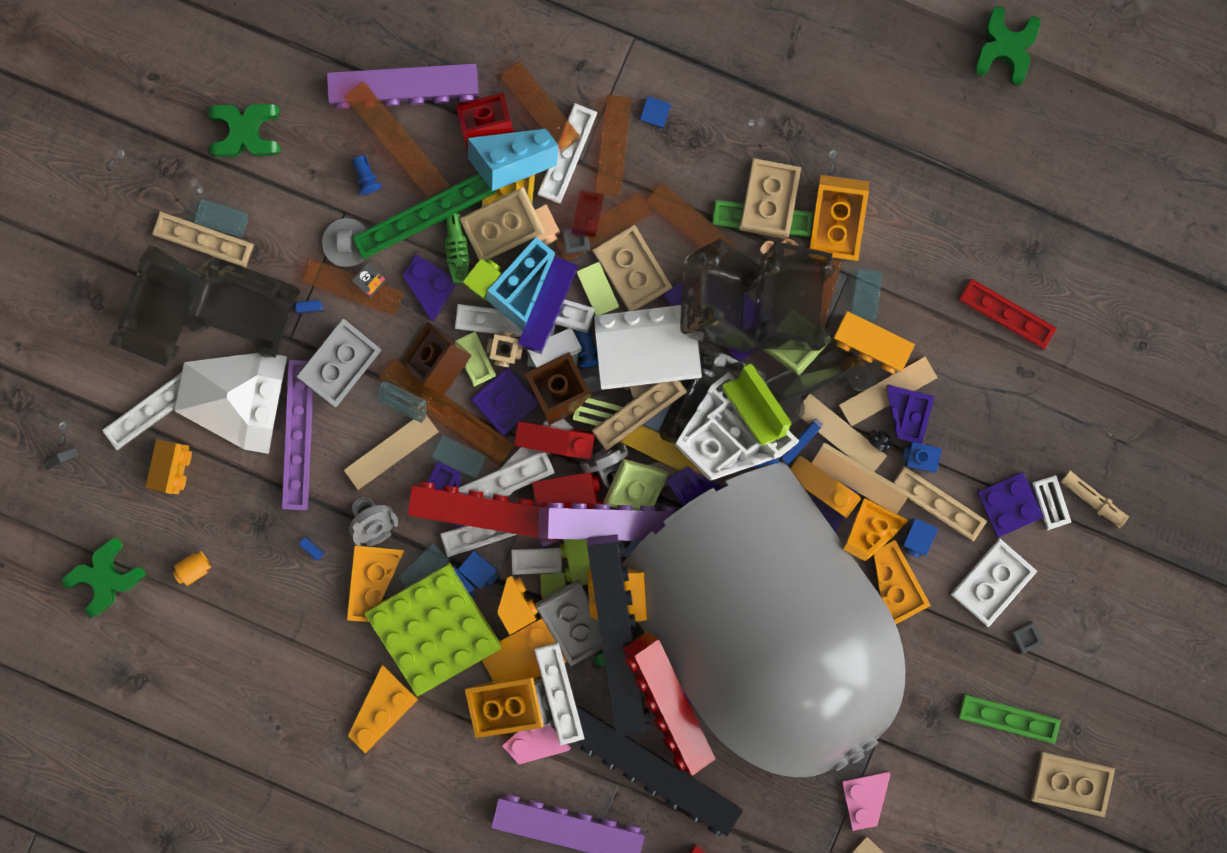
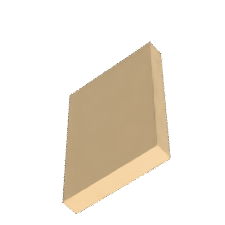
M753 158L739 230L784 239L789 238L801 167Z
M524 187L459 218L478 259L482 258L484 261L545 233Z
M635 224L592 249L628 311L638 310L673 288Z
M1040 752L1030 800L1105 817L1115 768Z

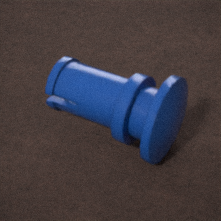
M362 155L354 158L352 164L359 179L357 183L362 187L358 191L359 195H369L381 189L382 184L375 182L377 178L376 175L372 174L367 156Z
M589 329L588 333L577 331L576 336L582 347L579 358L583 360L579 367L591 368L599 365L598 352L594 346L591 329Z

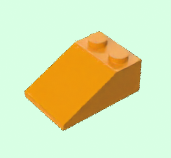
M820 175L809 254L858 261L870 181Z
M540 618L500 640L502 648L483 659L482 662L493 681L531 677L535 680L541 676L534 648L555 643L556 641L543 618ZM562 653L564 663H566L567 660L564 654Z
M533 677L478 683L465 689L475 738L544 727Z

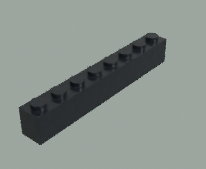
M618 534L588 538L587 550L616 736L646 733V724L651 723L649 709H644L643 700L646 697L636 686L634 681L636 676L625 663L626 655L623 651L624 647L638 639V637L633 638L632 629H636L635 614H630L629 605H633L631 590H626L625 581H629L628 567L622 565L621 557H626L624 542H619Z
M576 704L584 734V739L576 742L582 745L580 749L592 757L594 754H597L603 758L601 762L612 770L617 767L624 771L622 776L633 783H636L637 780L645 785L644 790L655 797L659 793L667 798L666 804L676 810L679 807L688 812L686 816L696 823L702 820L709 825L707 829L719 837L721 834L729 835L743 812L741 807L684 771L678 770L676 766L627 735L616 736L614 727Z

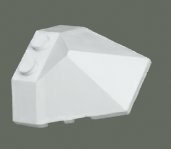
M259 352L184 362L175 412L244 450L269 454L287 357Z
M729 372L711 385L703 401L675 444L710 481L781 457L799 442L788 430L786 436L760 446L722 389L723 384L735 379Z

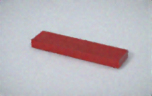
M972 278L958 301L1042 350H1045L1057 329Z

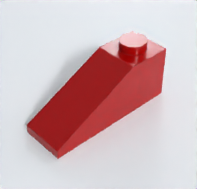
M518 421L514 446L564 456L591 459L595 435L587 430Z

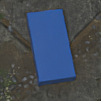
M817 418L814 419L798 436L799 442L782 455V460L789 464L821 429L823 423Z

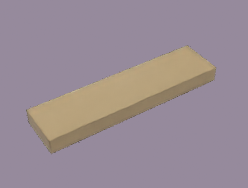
M159 212L152 232L153 236L245 268L254 247L252 243L163 212Z
M923 357L905 367L902 372L889 376L838 406L852 427L890 405L886 389L887 384L915 391L937 379V376L927 358Z
M679 380L655 383L595 427L592 432L607 451L684 395L687 390Z
M811 394L804 399L794 412L808 425L817 418L823 423L818 431L820 435L846 456L874 472L887 457L886 454L872 446L865 437Z
M423 412L344 469V471L356 488L360 490L439 431L427 414Z
M823 443L812 461V464L831 477L896 515L909 497L910 493L826 443Z
M905 466L902 467L892 482L910 493L907 499L973 542L987 522V520Z

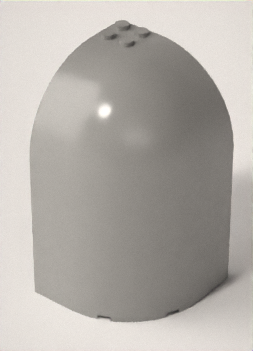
M782 461L778 464L775 463L729 479L725 482L726 487L717 492L712 488L687 503L663 521L666 526L657 534L654 531L649 533L631 552L622 565L644 572L647 620L637 622L645 633L647 632L659 639L683 691L717 738L738 756L763 770L789 777H811L834 768L836 771H839L850 761L854 764L865 756L863 753L865 750L868 751L878 744L877 739L891 725L902 702L905 688V658L900 635L888 607L851 554L843 550L844 544L786 462Z

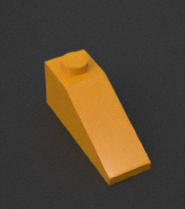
M799 456L790 468L806 491L846 519L861 500L860 496L802 456Z

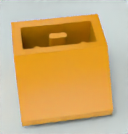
M156 439L145 488L168 494H179L180 490H184L186 484V476L183 475L185 466H189L192 452L189 451L190 446Z
M514 575L506 580L497 612L509 635L537 620L536 614L538 613L533 599L527 600L523 593L527 589L520 577L516 579Z

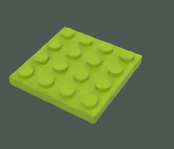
M450 562L364 613L417 697L502 648L498 638Z

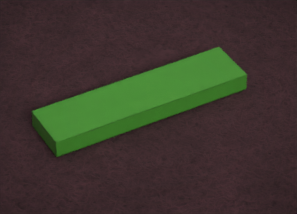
M715 200L712 225L740 229L744 203ZM794 210L789 235L810 238L813 212Z
M963 694L957 717L962 720L1052 744L1056 742L1061 722L1057 718Z

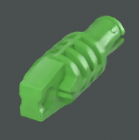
M460 214L454 215L455 224L452 222V216L445 219L448 235L444 241L446 259L453 284L463 283L468 276L467 239L462 235V227L459 220L461 218Z

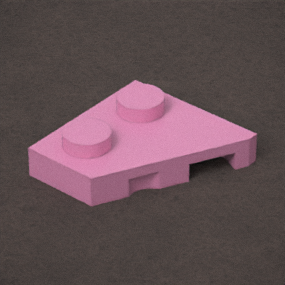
M553 726L516 732L502 745L518 764L563 753L571 749L569 744L560 746L556 729Z
M889 771L842 781L853 831L878 825L890 779Z

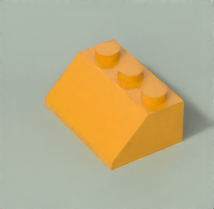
M848 311L843 314L832 340L837 342L836 347L846 352L852 349L859 353L858 357L868 363H872L874 360L882 364L881 369L891 374H894L895 371L902 372L915 344Z

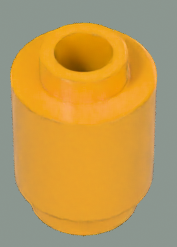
M202 551L198 553L193 552L175 564V571L172 573L180 585L185 583L188 586L207 574L211 564Z

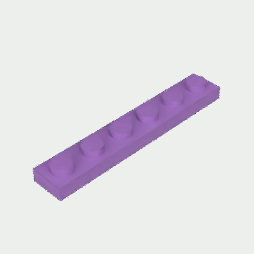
M289 360L282 509L308 510L313 391L296 378L308 361Z

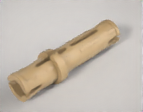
M1071 470L1061 479L1060 483L1072 490L1077 496L1097 510L1096 513L1099 516L1103 515L1116 525L1117 528L1120 529L1128 520L1129 516L1112 504L1113 501L1110 498L1106 499Z

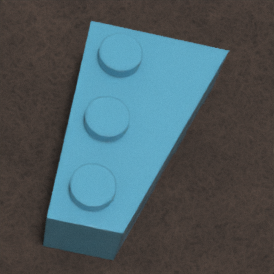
M546 129L468 138V159L489 188L494 191L557 166L558 144Z
M537 237L488 289L485 298L521 330H524L555 255V252Z

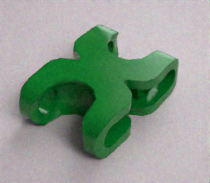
M996 5L991 11L985 29L986 38L991 42L986 43L980 50L975 74L984 76L989 71L993 61L1004 60L1011 68V84L1020 87L1024 82L1030 64V56L1025 50L1035 43L1041 20L1039 17L1031 16L1022 31L1012 32L1004 24L1005 9Z
M251 104L242 115L238 108L233 105L210 106L207 109L208 117L214 121L227 122L230 131L224 141L214 142L209 145L208 154L213 157H238L246 146L247 150L256 157L279 155L281 153L280 145L275 141L260 139L258 130L264 121L277 119L280 114V108L273 104Z
M119 538L111 539L93 553V566L90 564L78 565L61 581V584L66 589L74 588L82 582H87L92 586L94 599L85 608V613L89 618L98 616L115 602V591L124 592L131 590L147 574L141 567L134 568L126 574H121L115 569L113 565L114 557L123 547Z

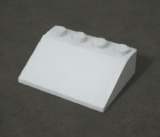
M694 303L595 316L596 343L602 390L702 378Z

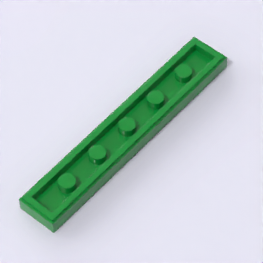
M478 173L353 236L352 239L362 259L365 260L497 193L489 188Z

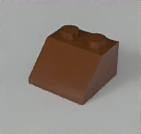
M428 322L401 363L422 385L444 396L472 355L461 344Z
M570 352L525 373L527 382L549 425L572 415L591 396Z

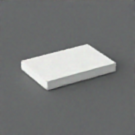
M998 538L950 595L984 625L989 627L1036 574L1037 570Z

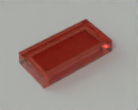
M580 190L571 234L596 238L604 201L603 194Z

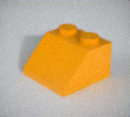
M628 568L629 581H625L626 590H631L633 605H629L630 614H635L636 621H645L647 616L644 572ZM591 569L587 570L590 618L598 620Z

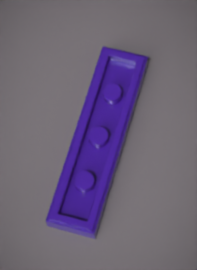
M554 257L518 342L519 347L539 354L543 353L578 269L577 264Z

